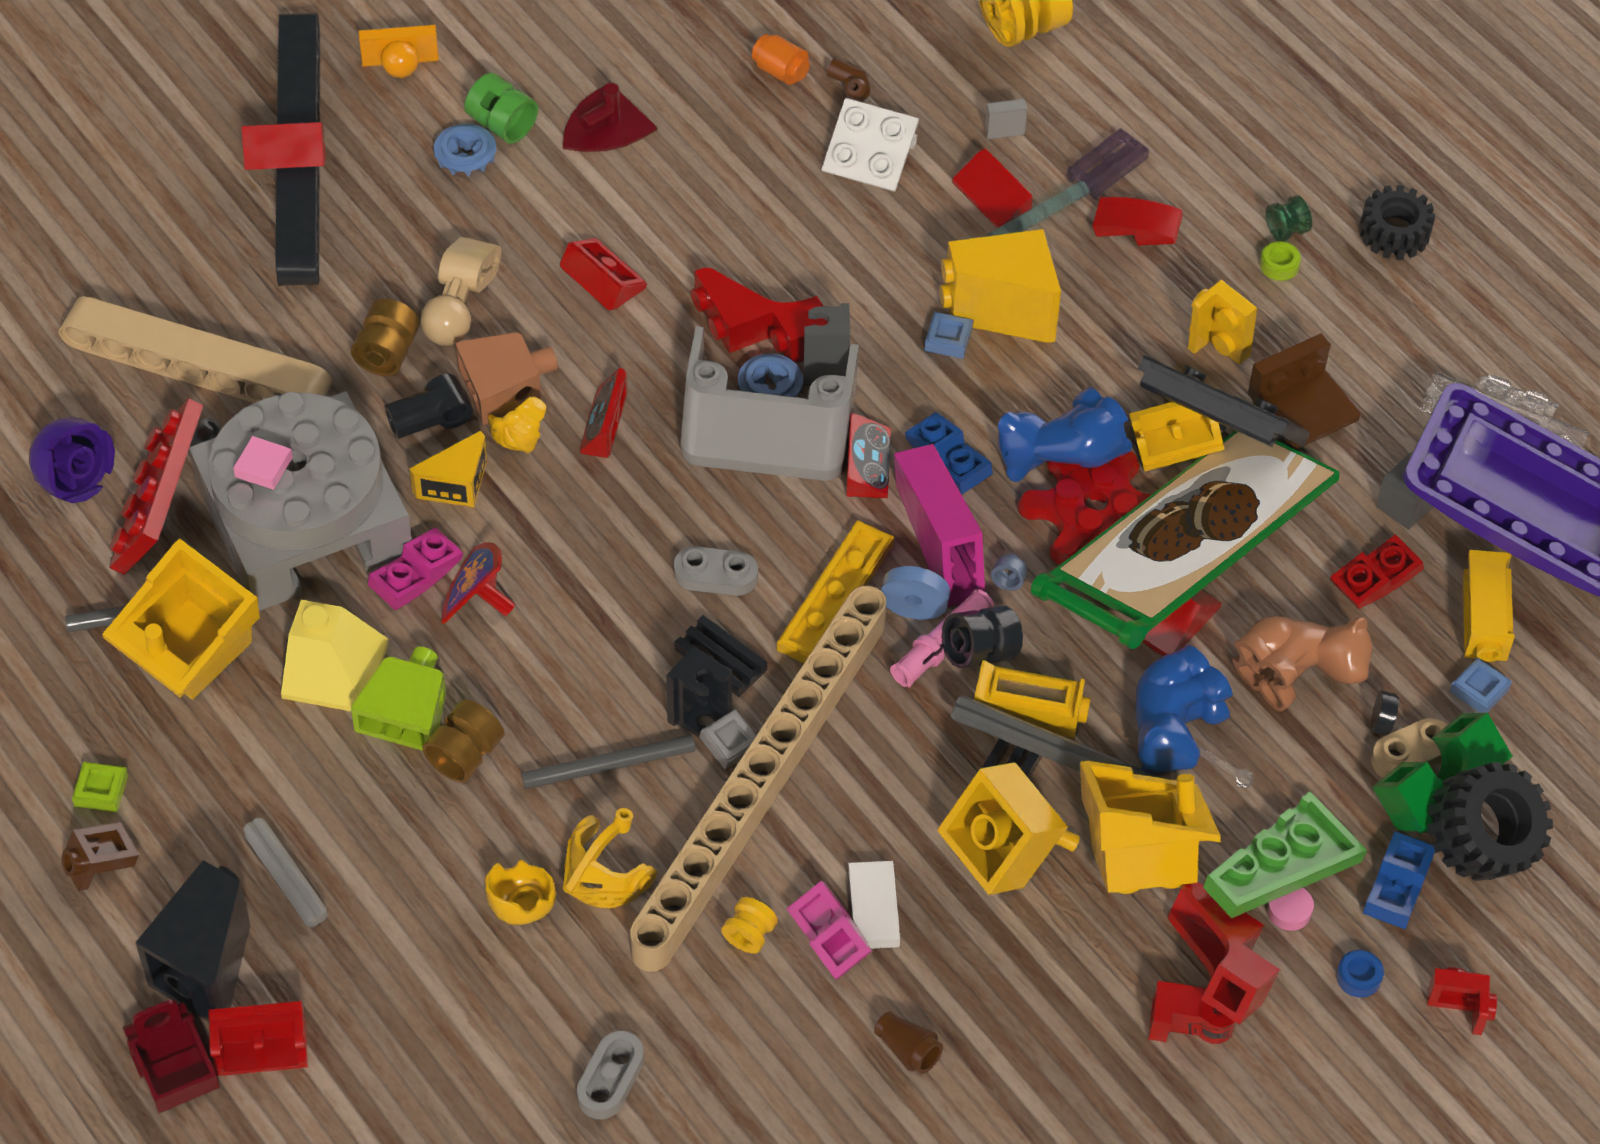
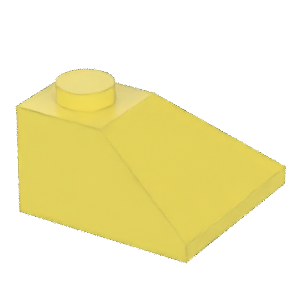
M301 599L288 637L281 690L282 699L351 711L354 701L383 661L389 644L388 638L343 607Z

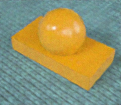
M436 25L359 31L363 67L382 65L389 75L405 78L416 71L418 62L439 61Z

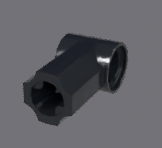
M453 374L439 375L427 383L424 391L384 405L390 428L395 438L397 437L398 439L438 424L447 429L459 427L470 420L474 411L460 382Z

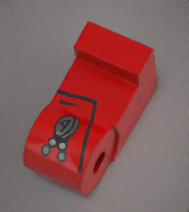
M1158 980L1152 999L1148 1040L1166 1042L1169 1032L1197 1035L1205 1042L1211 1044H1221L1232 1036L1236 1022L1201 1000L1206 988Z

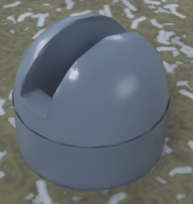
M1014 553L1004 554L994 564L991 572L992 581L1004 590H1018L1025 581L1027 565L1023 559L1021 560Z

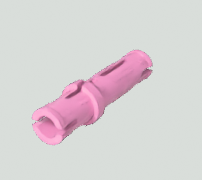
M975 589L950 614L972 610L979 611L980 609L994 607V603L986 592ZM945 619L929 634L920 635L913 642V648L891 666L890 672L898 684L903 687H911L930 667H937L944 660L945 652L941 637Z

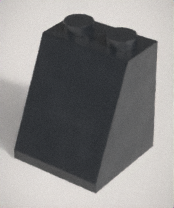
M203 860L135 942L147 985L167 998L176 1000L177 1004L184 1002L187 1010L208 1022L210 1009L231 1007L250 930L241 880L233 871L224 866L216 868Z

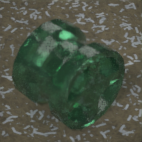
M1300 195L1289 197L1284 204L1273 203L1266 207V223L1275 240L1284 242L1289 240L1294 233L1303 235L1312 230L1313 222L1310 209Z

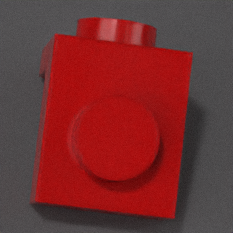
M1458 967L1435 968L1428 987L1427 1006L1472 1011V1034L1482 1035L1487 1020L1494 1021L1497 994L1490 993V975L1469 973Z

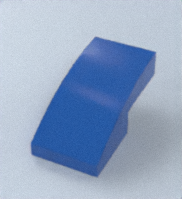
M1395 831L1367 899L1363 914L1406 929L1435 854L1433 845Z

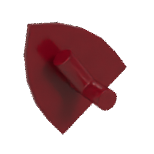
M609 82L582 100L572 112L564 129L563 149L580 152L609 151L637 142L655 132L658 128L619 91L617 84Z

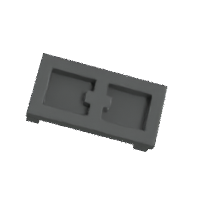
M841 303V306L814 307L808 311V317L811 319L823 318L828 323L824 326L811 325L804 327L803 386H811L817 378L824 375L846 376L850 351L849 303Z

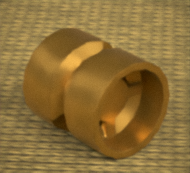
M378 299L374 301L363 322V330L358 332L350 349L354 361L372 374L380 376L397 374L407 355L408 347H410L419 329L420 321L418 316L411 308L399 301L392 299Z
M464 699L458 703L445 719V726H439L422 746L423 753L429 763L442 775L453 781L466 783L483 762L482 756L485 753H491L505 736L504 728L494 714L475 701Z

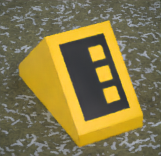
M479 431L409 468L414 496L422 500L475 507L487 464L485 435Z

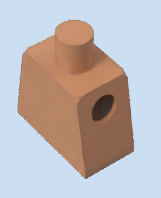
M517 332L455 343L457 367L482 425L489 424L487 417L489 414L495 417H504L508 412L515 410L528 397L540 398L539 375L558 370L557 359L551 346L529 352L522 334Z

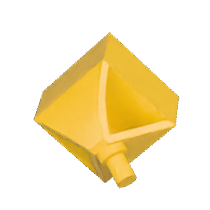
M1015 762L979 769L937 829L988 895L1024 888L1055 844L1073 852L1080 840L1079 835L1066 830L1068 828L1066 823Z

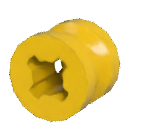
M741 897L734 906V917L728 918L721 927V933L736 948L755 954L761 951L765 944L764 935L775 928L778 918L764 903L754 898Z

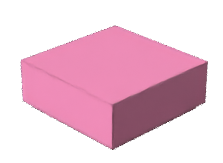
M252 436L233 468L236 478L274 490L293 458L291 448Z

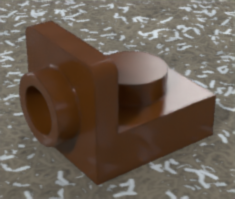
M116 822L73 830L62 853L61 862L65 874L71 877L77 890L82 891L89 888L94 874L134 867L139 853L123 824Z

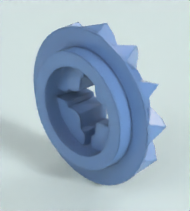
M458 124L449 127L440 133L434 143V157L437 158L440 168H448L452 175L459 171L465 172L468 177L472 171L484 172L488 163H494L497 150L493 135L485 128L474 124ZM458 146L466 151L472 149V155L468 156L466 153L459 154Z
M779 354L755 356L741 367L738 374V391L796 397L802 393L803 375L800 368L794 361ZM766 374L769 375V379L772 378L773 383H776L775 390L769 389L768 385L764 384Z

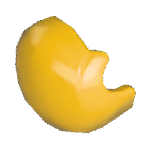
M519 860L514 867L505 869L500 863H497L485 877V890L489 907L498 919L510 925H525L544 918L555 904L556 891L554 879L544 868L528 865L524 860Z

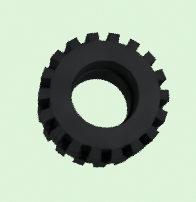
M1500 762L1482 765L1447 778L1442 782L1443 788L1436 789L1432 796L1437 804L1430 805L1428 809V815L1433 817V823L1428 824V832L1435 835L1436 842L1432 843L1435 852L1442 851L1445 855L1441 861L1447 867L1456 866V874L1462 877L1471 875V879L1476 881L1492 880L1531 868L1532 863L1538 862L1544 856L1541 849L1549 847L1551 837L1546 833L1547 830L1553 829V819L1547 818V810H1551L1549 800L1543 801L1540 794L1544 790L1540 784L1533 785L1530 782L1532 776L1528 772L1521 771L1517 773V766L1509 763L1501 766ZM1483 802L1491 807L1498 820L1499 834L1496 842L1489 837L1482 824L1481 809Z

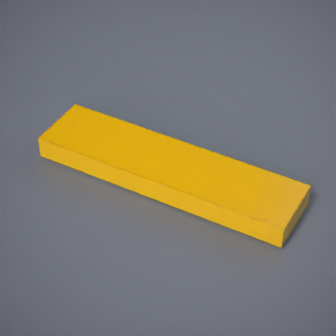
M857 520L777 641V651L805 663L850 593L858 587L868 586L893 547L894 536Z

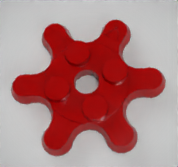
M1130 451L1126 455L1115 458L1097 468H1085L1078 464L1047 461L1048 470L1057 480L1056 487L1050 490L1026 491L1018 500L1017 510L1025 519L1047 520L1057 527L1059 534L1051 544L1049 553L1051 559L1061 565L1152 494L1137 491L1131 485L1132 479L1139 472L1140 464L1135 453ZM1087 498H1089L1090 500H1097L1107 504L1106 508L1097 511L1088 508L1085 503Z

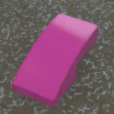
M820 881L786 908L811 941L809 945L836 980L873 952L860 930L825 882Z

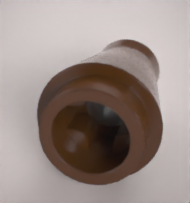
M891 1011L884 1013L874 1027V1033L885 1042L908 1071L916 1070L918 1073L924 1074L931 1070L941 1057L943 1045L938 1041V1036L935 1032L902 1019Z

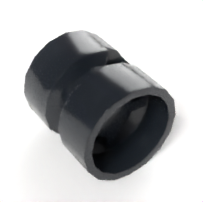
M1006 605L980 609L979 611L972 610L952 613L945 619L942 626L941 638L944 652L951 664L957 668L981 665L982 660L989 663L1014 660L1022 649V625L1018 615L1012 608Z

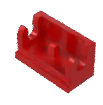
M324 122L241 126L244 170L325 166Z
M302 1001L209 1010L210 1052L217 1076L308 1068L307 1023Z

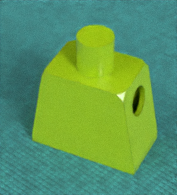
M418 646L414 648L409 661L391 656L384 658L351 707L354 731L423 751L422 746L440 726L446 699L444 673L434 669L438 660L437 654L429 648Z

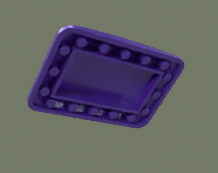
M1461 383L1447 385L1441 393L1404 469L1403 479L1406 486L1437 510L1490 543L1560 580L1600 597V459L1469 386Z

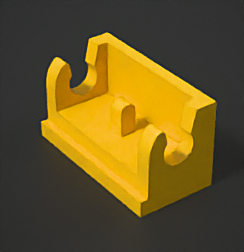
M1169 402L1129 413L1144 471L1225 450L1218 422L1177 403Z

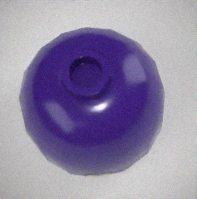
M76 417L59 418L42 427L34 437L29 450V466L34 480L48 494L70 503L84 502L98 494L103 488L102 485L96 484L103 479L105 472L111 474L114 467L115 449L111 436L97 424Z

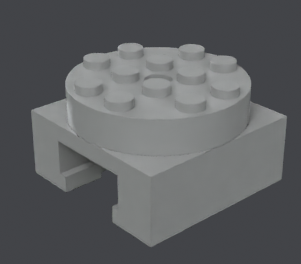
M347 391L331 397L312 393L287 392L265 398L243 408L233 416L221 429L216 438L189 447L198 491L243 587L258 597L259 611L303 595L302 586L293 569L294 567L354 546L366 571H369L401 557L403 545L412 540L409 515L381 461L376 435L366 419L356 411ZM252 436L291 448L293 458L274 490L236 478L233 468Z

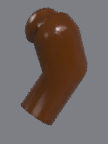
M835 58L831 60L827 68V76L844 83L849 99L858 102L867 99L870 95L871 87L866 72Z

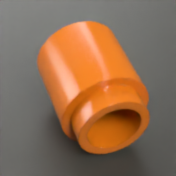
M762 35L752 50V60L756 62L757 67L787 85L801 81L809 71L808 52L779 35Z

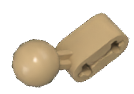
M461 236L446 249L442 256L438 273L439 283L445 285L442 295L429 300L421 310L420 326L423 334L430 341L439 346H452L465 338L470 330L471 315L468 307L465 305L468 292H481L495 278L501 260V247L499 245Z

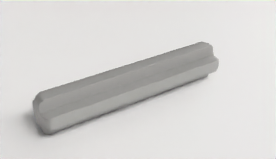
M256 818L252 822L247 823L243 828L245 838L306 926L312 928L324 922L328 917L325 905L265 819Z

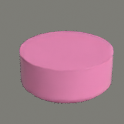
M1301 888L1268 902L1267 914L1271 922L1277 927L1288 931L1299 930L1309 923L1314 909V901L1310 893L1305 888Z

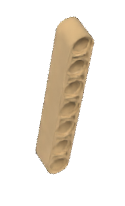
M86 296L79 297L59 328L60 338L70 347L252 403L287 392L312 393L326 396L333 381L326 370L315 364Z

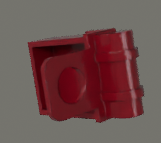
M171 999L136 1013L132 1017L133 1023L122 1027L131 1058L140 1079L143 1078L158 1114L220 1088L217 1075L197 1031L194 1017L192 1014L189 1015L184 1002L177 1004L176 1000Z

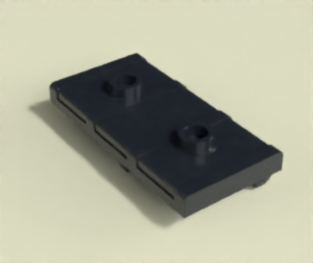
M1147 355L1143 357L1138 367V370L1144 373L1140 387L1218 422L1220 430L1224 432L1229 427L1270 447H1273L1276 443L1278 436L1303 448L1308 440L1309 431L1290 420L1276 416L1277 406L1257 397L1254 403L1251 404L1244 399L1212 387L1204 382L1207 375L1194 368L1184 365L1180 372Z

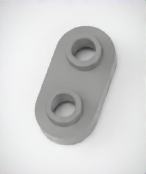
M695 546L685 548L676 555L674 560V577L676 582L687 590L740 596L751 592L757 585L758 565L756 560L745 552ZM691 563H701L698 566L689 565ZM732 567L742 568V570H740V571H734V570H732L731 568H732Z
M615 1031L606 1035L600 1041L577 1086L578 1105L581 1111L588 1117L599 1120L607 1119L617 1114L623 1106L644 1064L643 1045L636 1035L627 1031ZM618 1056H625L629 1059L624 1064H617L613 1061ZM598 1094H604L609 1097L608 1100L602 1103L593 1100Z

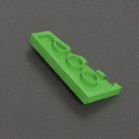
M1309 791L1301 798L1295 808H1289L1281 814L1277 823L1268 830L1263 829L1258 833L1248 847L1245 849L1240 848L1207 876L1203 888L1231 918H1234L1361 863L1367 849Z

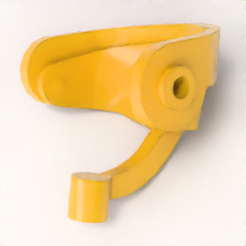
M627 808L618 809L614 822L597 837L587 852L583 845L598 831L600 826L599 820L594 815H589L575 827L568 840L564 863L563 890L590 906L614 908L632 902L652 885L657 876V870L651 865L647 866L645 863H642L624 874L613 872L596 861L602 850L616 835L630 831L633 819L631 810ZM583 883L602 884V888H587Z

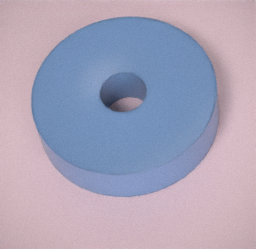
M901 566L891 569L885 574L881 591L886 597V607L900 616L918 620H929L941 616L947 609L950 596V587L940 575L928 569L915 566Z

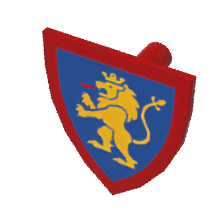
M485 542L474 546L461 565L445 598L441 617L443 624L475 594L503 616H507L513 610L515 603L496 589L497 572L501 570L502 566L501 549L496 544Z

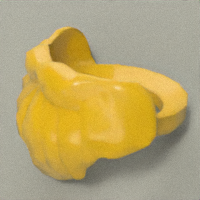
M528 397L521 405L515 408V410L508 412L504 417H495L489 414L487 417L492 438L504 448L530 454L540 438V421L544 418L546 405L541 398Z

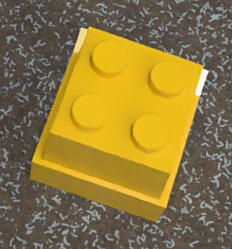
M179 538L146 576V582L102 635L106 641L181 698L185 694L193 700L252 643V625L260 618L258 597Z
M1094 761L1080 762L1081 799L1089 818L1091 849L1108 893L1131 894L1139 889L1155 887L1174 889L1182 886V884L1197 883L1199 842L1214 841L1221 843V835L1198 784H1195V777L1191 774H1180L1177 776V780L1133 774L1131 767Z

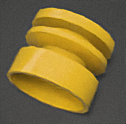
M978 0L984 20L991 33L1005 47H1013L1020 44L1022 40L1033 39L1037 32L1047 33L1065 26L1072 19V0Z

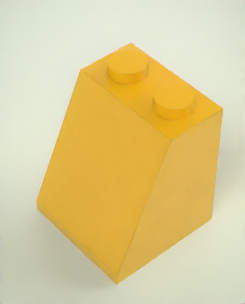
M1044 229L948 242L947 258L941 259V271L945 284L939 285V296L943 309L949 308L950 315L973 319V328L1045 343L1055 342L1061 288Z

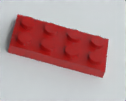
M188 398L177 411L171 409L168 412L161 428L154 427L150 432L144 449L149 451L147 459L140 463L133 477V482L138 484L135 494L132 493L128 497L122 509L121 516L126 518L124 526L117 530L110 544V550L114 552L110 569L125 575L158 541L203 408L202 404Z

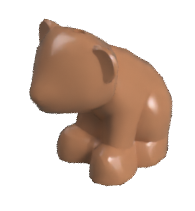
M1273 616L1262 618L1242 638L1234 642L1239 655L1232 659L1241 678L1255 691H1260L1264 699L1275 710L1282 712L1296 699V693L1292 685L1300 675L1312 666L1316 665L1328 677L1340 683L1355 684L1366 681L1372 657V641L1367 631L1368 625L1365 617L1356 618L1345 625L1327 627L1313 622Z

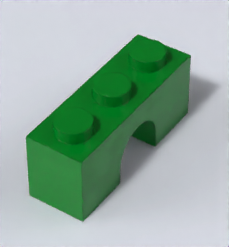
M1488 712L1462 713L1432 737L1442 758L1441 769L1437 776L1428 762H1402L1372 786L1397 831L1428 832V824L1433 823V817L1428 815V809L1430 805L1437 804L1432 796L1436 789L1443 788L1442 782L1447 778L1489 763L1500 762L1502 766L1513 757Z

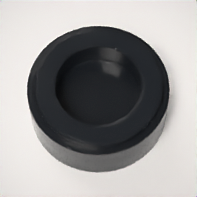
M1380 690L1371 716L1370 731L1372 733L1385 736L1391 733L1399 706V697L1396 693Z

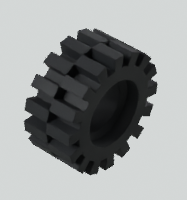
M1391 185L1384 186L1383 194L1377 189L1373 192L1372 197L1368 196L1366 199L1359 232L1360 236H1364L1363 243L1365 246L1372 244L1371 251L1376 255L1380 250H1383L1384 258L1390 259V255L1393 253L1396 254L1397 260H1404L1405 253L1408 254L1409 258L1416 256L1417 250L1421 253L1425 250L1426 244L1429 243L1435 220V214H1433L1434 207L1432 203L1427 204L1428 198L1424 194L1417 198L1418 190L1411 188L1409 193L1403 192L1404 186L1397 185L1396 191H1392ZM1391 217L1400 218L1411 226L1395 227L1386 223L1383 219Z

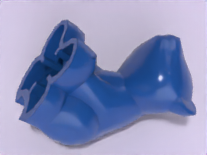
M1088 387L1074 398L1072 402L1073 409L1049 422L1043 420L1039 415L1027 411L1005 413L1000 417L998 423V447L1007 467L1008 478L1010 481L1019 482L1031 470L1036 469L1046 461L1078 464L1085 468H1097L1115 458L1126 455L1131 451L1132 443L1126 437L1124 422L1128 421L1125 411L1110 396L1103 398L1097 390Z
M1188 644L1174 653L1157 659L1147 667L1137 684L1135 715L1138 724V754L1142 764L1141 769L1150 773L1165 774L1193 769L1200 758V750L1185 724L1201 718L1205 723L1213 725L1222 723L1230 718V711L1225 700L1233 695L1231 686L1227 678L1218 669L1210 666L1204 654L1194 646Z

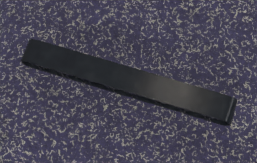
M318 12L279 14L277 124L320 122V23ZM320 166L277 168L276 276L278 286L319 284Z

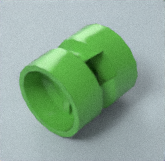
M488 73L478 79L471 87L464 104L465 112L468 116L482 126L489 127L492 133L510 144L520 141L527 135L538 115V104L536 101L522 91L514 89L509 82L496 73Z

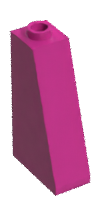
M934 444L894 453L896 487L929 570L940 575L950 587L947 607L961 604L975 589L985 592L982 531Z

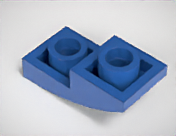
M937 412L905 432V437L913 448L934 444L961 495L993 474L991 461L964 443L963 431Z

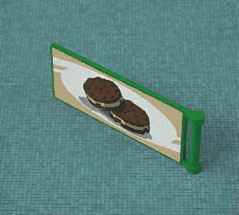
M1234 431L1223 440L1225 450L1200 457L1053 571L1039 574L1032 582L1031 594L1042 601L1051 600L1119 637V642L1126 647L1135 649L1142 643L1151 629L1339 481L1340 472L1277 440L1273 447H1270L1240 432ZM1064 582L1133 620L1126 622L1059 585Z

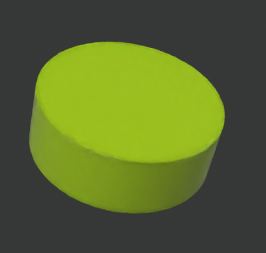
M1282 241L1272 242L1262 250L1260 269L1264 275L1273 280L1286 281L1292 279L1299 271L1301 254L1290 243Z

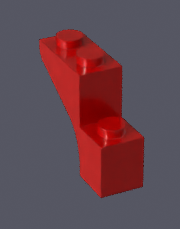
M705 267L695 271V288L691 289L693 303L699 312H705L713 337L717 341L721 339L729 353L770 338L776 352H783L785 357L795 363L804 361V327L811 325L824 326L828 323L823 318L811 319L808 317L810 309L823 306L817 295L796 302H777L757 294L712 268Z
M1198 881L1197 883L1182 884L1167 918L1210 973L1211 980L1201 1000L1240 1025L1263 1005L1280 971L1278 967L1252 951L1264 924L1246 912L1231 918L1203 888L1204 885Z

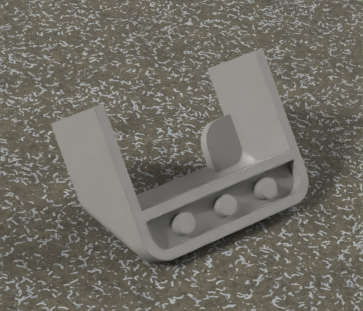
M696 326L685 384L680 439L683 458L695 466L823 481L836 478L842 473L845 464L850 432V415L853 413L857 388L859 345H850L846 376L824 375L817 378L810 386L808 399L728 390V375L725 368L717 362L704 360V327Z

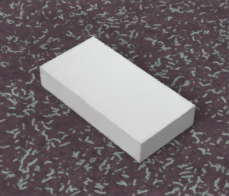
M893 861L849 863L848 874L853 922L871 949L900 947Z

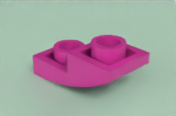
M435 527L405 543L401 557L370 573L368 586L396 611L428 590L462 559L463 552Z

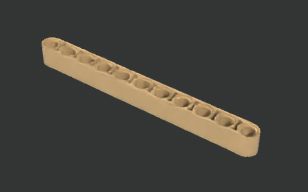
M861 586L850 593L633 922L630 929L631 955L634 964L641 970L648 972L658 971L671 961L883 634L886 619V597L878 588ZM848 643V644H852V645H850V646H844V645H840V644ZM820 675H830L831 677L824 678L820 677ZM804 706H806V707H810L811 709L802 710V709H799V707H804ZM778 739H788V740H791V741H788V742H779V741H777V740H778ZM758 771L769 772V774L767 775H758L755 773ZM736 804H744L748 807L738 809L733 806ZM721 837L725 838L726 841L714 842L711 839ZM693 871H700L705 874L694 877L689 875L688 873ZM671 905L682 907L678 911H669L665 908ZM647 940H656L660 942L655 946H646L642 944Z

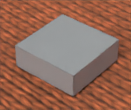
M1025 99L987 103L984 128L987 139L1025 135L1027 119Z
M735 709L701 730L699 738L726 770L741 760L757 735Z

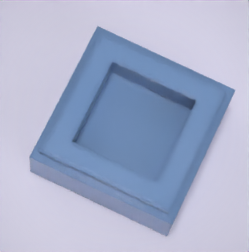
M934 311L925 340L924 351L964 359L973 329V319Z
M1476 658L1452 683L1449 692L1479 713H1487L1510 690L1512 681L1480 658Z

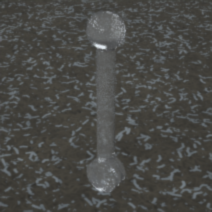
M1197 744L1200 756L1235 777V782L1239 787L1248 788L1252 785L1254 775L1250 770H1238Z

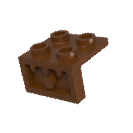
M1322 333L1254 363L1248 389V395L1253 402L1257 397L1277 406L1276 416L1290 420L1309 431L1310 435L1305 446L1360 419L1359 410L1326 371L1331 344ZM1283 438L1289 447L1295 450L1302 448Z

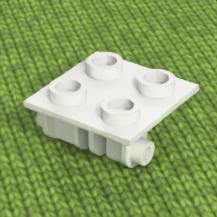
M845 98L821 171L895 192L909 149H914L916 145L917 134H915L919 118Z

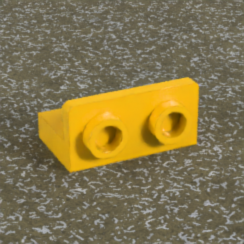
M1220 280L1209 290L1206 288L1200 291L1191 305L1192 317L1189 326L1188 349L1195 354L1211 342L1220 354L1229 356L1239 365L1251 356L1257 307L1223 280Z

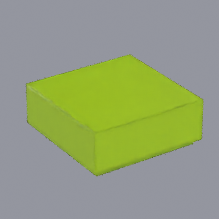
M83 761L72 797L74 807L118 813L128 779L127 768Z

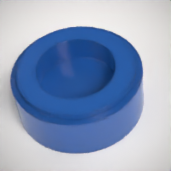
M1353 950L1341 958L1336 973L1337 982L1340 988L1351 996L1358 998L1368 997L1376 993L1380 988L1384 976V968L1379 958L1371 952Z

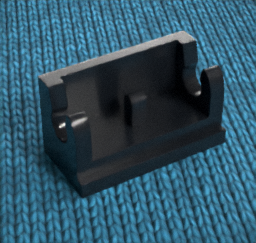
M693 646L666 675L668 723L674 727L678 724L699 737L701 730L706 727L697 723L698 718L709 716L715 722L732 712V670Z

